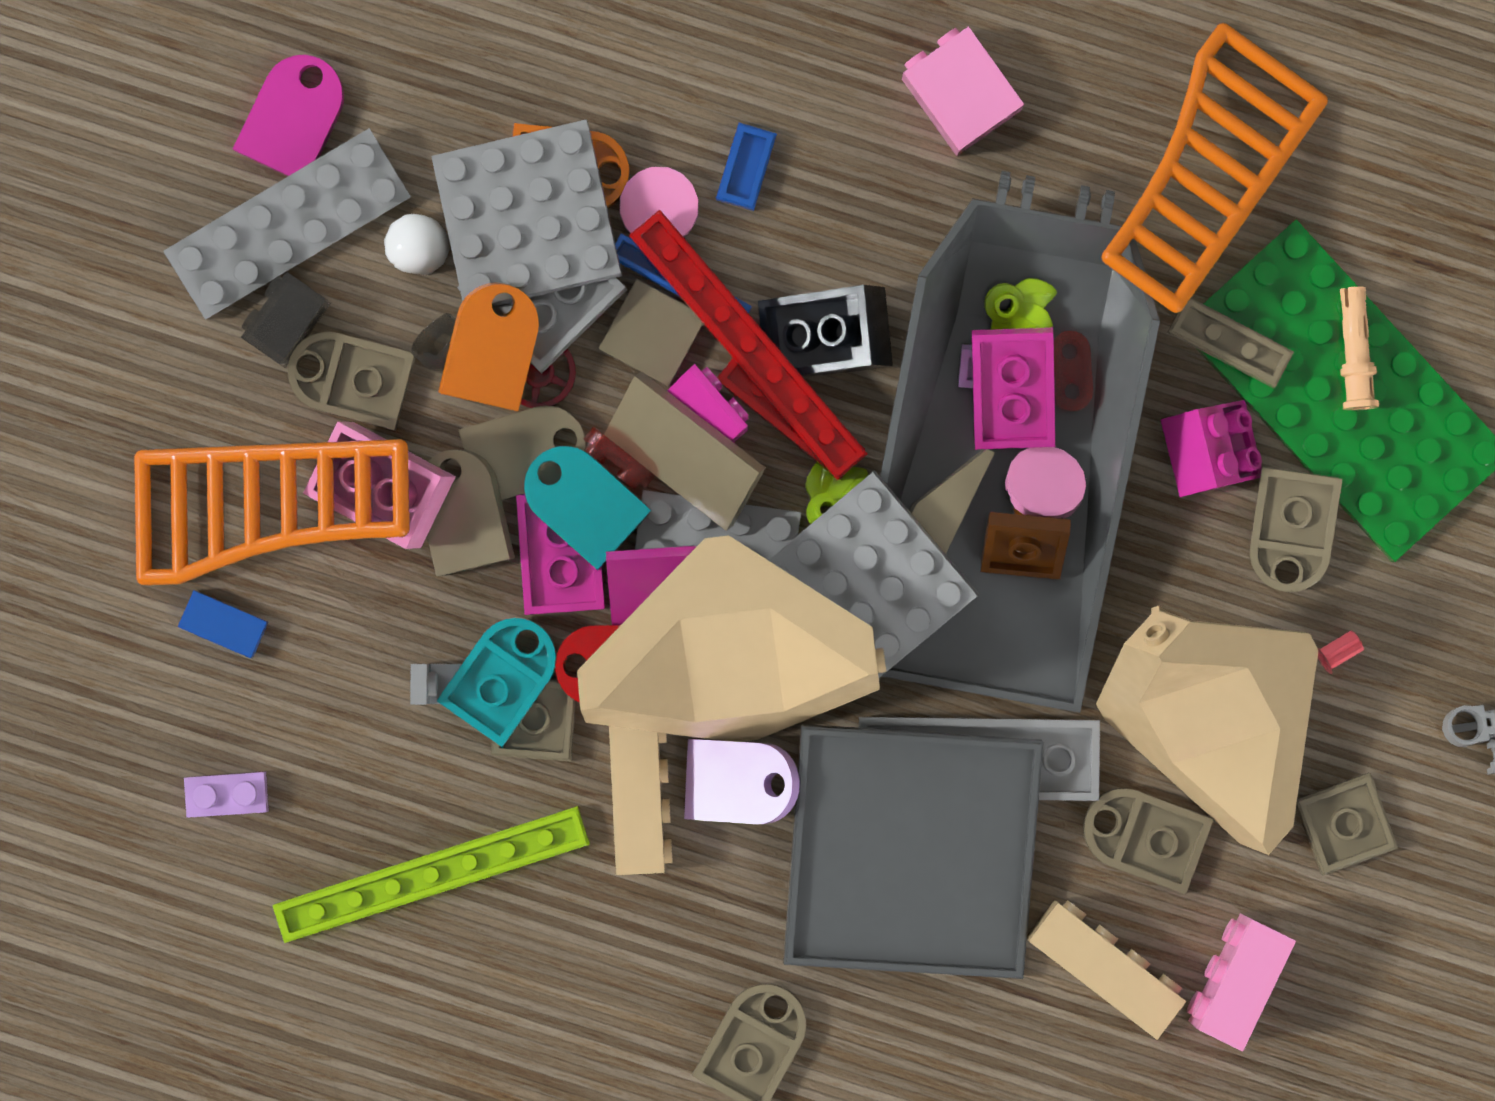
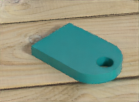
M560 446L546 450L531 463L526 473L524 490L526 500L532 511L597 570L606 562V552L616 551L651 512L643 502L593 457L575 447ZM546 462H555L561 468V478L553 485H546L539 479V469Z
M510 618L495 623L482 635L436 701L503 747L553 676L556 650L551 637L540 625L530 620ZM524 630L535 632L539 638L538 648L530 654L522 653L516 645L517 636Z

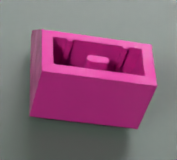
M694 364L667 391L733 443L736 442L748 431V425L745 421L749 419V415L734 398L727 402L719 393L722 389V384L708 367L700 371Z
M1245 400L1200 408L1161 419L1180 497L1261 478L1262 458L1257 450L1252 430V418L1247 410Z

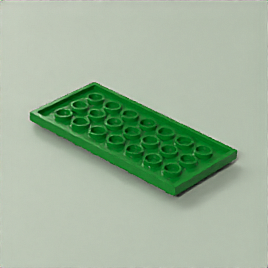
M1296 219L1203 303L1211 309L1294 351L1277 386L1272 388L1199 349L1197 350L1232 389L1245 400L1246 404L1310 473L1343 478L1339 505L1391 562H1396L1495 471V435L1367 296L1366 312L1369 331L1370 362H1373L1377 369V373L1373 375L1374 398L1379 400V407L1367 410H1343V403L1346 402L1345 377L1341 376L1340 369H1342V365L1346 364L1340 289L1358 286Z

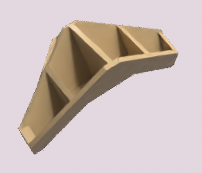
M731 536L704 538L577 670L580 710L585 723L710 740L752 741L880 690L878 673L886 672L884 649H875L872 626Z
M1160 606L1151 608L1152 614L1124 643L1096 705L1106 722L1236 841L1269 855L1294 825L1319 650L1311 635L1306 632L1192 621L1169 613Z

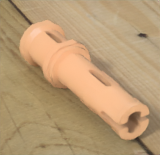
M1366 287L1340 289L1346 364L1342 365V369H1340L1341 376L1345 377L1346 402L1343 403V410L1352 411L1378 408L1379 400L1374 398L1373 375L1377 373V369L1374 363L1370 362Z

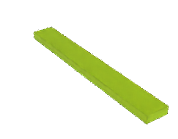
M576 806L300 895L272 906L283 941L287 943L590 845V841L579 807Z

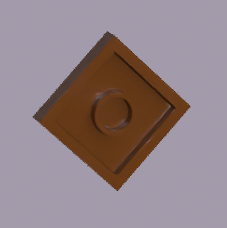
M1015 508L1014 514L990 512L981 556L980 572L1060 580L1070 536L1071 519L1023 515Z

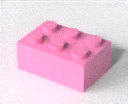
M337 421L328 442L386 439L354 422ZM408 451L410 530L405 537L386 539L405 549L422 547L456 476ZM392 456L371 457L372 522L393 521ZM354 457L333 458L334 511L355 521ZM317 465L303 494L318 501Z
M1240 913L1237 920L1232 918L1226 926L1222 936V940L1226 944L1220 956L1213 955L1204 974L1209 979L1202 993L1196 991L1188 1005L1187 1013L1191 1014L1188 1021L1198 1030L1243 1052L1296 941Z

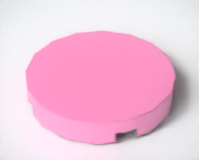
M650 167L637 172L626 183L620 196V215L625 228L630 234L658 210H661L679 233L685 237L692 230L698 218V197L693 184L682 173L669 167Z
M1036 447L1021 451L1014 458L1008 468L1005 487L1006 491L1008 489V494L1011 497L1010 501L1014 508L1023 515L1050 518L1063 517L1065 519L1071 516L1080 506L1086 489L1084 471L1077 460L1064 450L1055 447Z

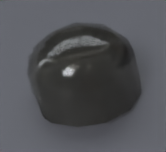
M449 313L443 314L423 329L414 340L411 348L413 356L432 371L443 372L456 321V318Z

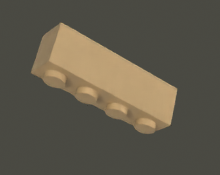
M609 726L616 875L665 873V864L673 863L672 839H664L663 823H671L670 799H662L661 783H669L668 759H660L659 743H667V734Z
M1054 900L1027 935V940L1158 1040L1187 1002L1178 995L1182 987L1164 973L1159 980L1150 974L1146 969L1151 963L1132 949L1127 955L1114 946L1118 941L1117 937L1100 924L1094 931L1082 921L1087 914L1067 900L1062 906Z

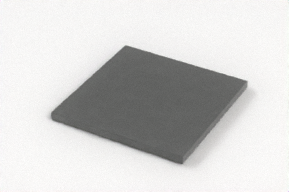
M801 724L798 763L800 788L794 814L783 956L784 965L1023 979L1044 742L1041 739Z

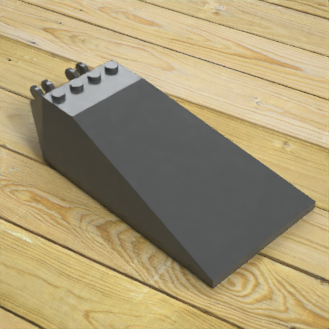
M1001 171L996 201L972 198L918 275L880 477L909 510L912 503L981 450H985L975 449L973 388L958 387L962 344L972 345V330H991L992 319L987 315L984 308L985 297L991 288L1002 283L1015 286L1027 278H1037L1048 282L1057 290L1055 297L1044 307L1053 323L1055 448L1064 450L1077 460L1084 471L1086 489L1080 506L1071 516L1065 518L1071 519V528L1060 580L980 572L989 513L1014 514V506L1010 501L1011 497L1008 494V489L1006 491L1005 479L1011 462L1021 451L1028 448L988 449L995 452L946 553L948 558L979 595L882 676L1080 713L1160 320L1153 298L1102 261V253L1122 227V225L1110 223L1115 191L1106 190L1101 201L1100 221L1085 219L1087 206L1091 198L1090 187L1081 185L1075 217L1030 209L1035 185L1034 176L1026 175L1023 181L1020 207L1005 204L1007 192L1010 190L1011 172ZM1132 239L1122 253V256L1145 272L1137 242ZM1004 299L1000 303V310L1008 309L1011 305V299Z

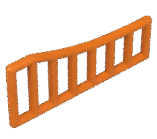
M1220 23L1217 25L1196 54L1178 122L1162 161L1125 223L1102 253V261L1171 312H1181L1328 103L1327 96L1228 24ZM1227 43L1309 102L1300 116L1296 117L1214 58L1222 45ZM1207 73L1288 130L1281 143L1276 146L1204 94L1202 91ZM1197 109L1268 159L1258 175L1192 129ZM1186 144L1248 188L1238 204L1231 201L1178 162ZM1171 177L1227 217L1217 233H1214L1162 195ZM1152 209L1159 212L1207 247L1196 263L1143 226ZM1132 239L1185 276V279L1175 293L1122 256V253Z
M402 439L139 450L134 456L136 579L141 585L183 584L246 558L287 547L362 538L405 537L410 530L408 444ZM392 456L393 521L372 522L371 457ZM354 457L355 523L335 525L333 458ZM317 459L318 527L297 529L296 460ZM280 460L281 533L261 538L259 461ZM243 462L245 543L224 550L223 463ZM207 463L208 557L188 565L187 464ZM151 465H170L172 569H152Z

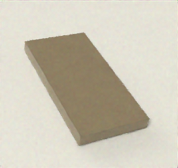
M642 371L632 379L604 433V436L725 531L734 526L766 467Z

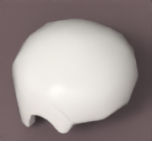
M407 214L393 222L384 239L385 255L388 260L394 264L395 268L406 273L421 275L433 273L445 263L450 250L448 234L439 222L421 214Z

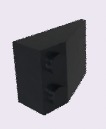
M858 285L758 301L760 328L802 377L856 372L893 366L885 287Z

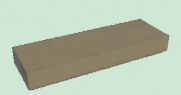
M1192 298L1183 310L1176 314L1167 332L1272 388L1277 386L1294 351Z

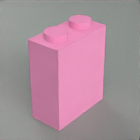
M969 26L961 32L954 28L937 41L940 47L929 55L922 51L905 63V67L908 70L903 72L902 81L956 156L1018 114L1024 106L1020 97Z

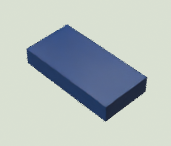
M738 123L716 196L717 201L751 211L755 210L776 140V133Z
M193 590L178 627L253 659L268 621Z

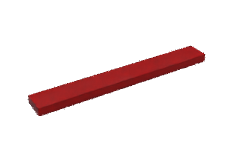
M658 210L629 235L631 240L836 480H839L868 455L661 210Z

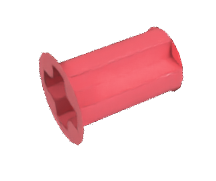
M1351 630L1321 649L1318 648V660L1329 674H1332L1333 668L1364 651V647L1356 633Z

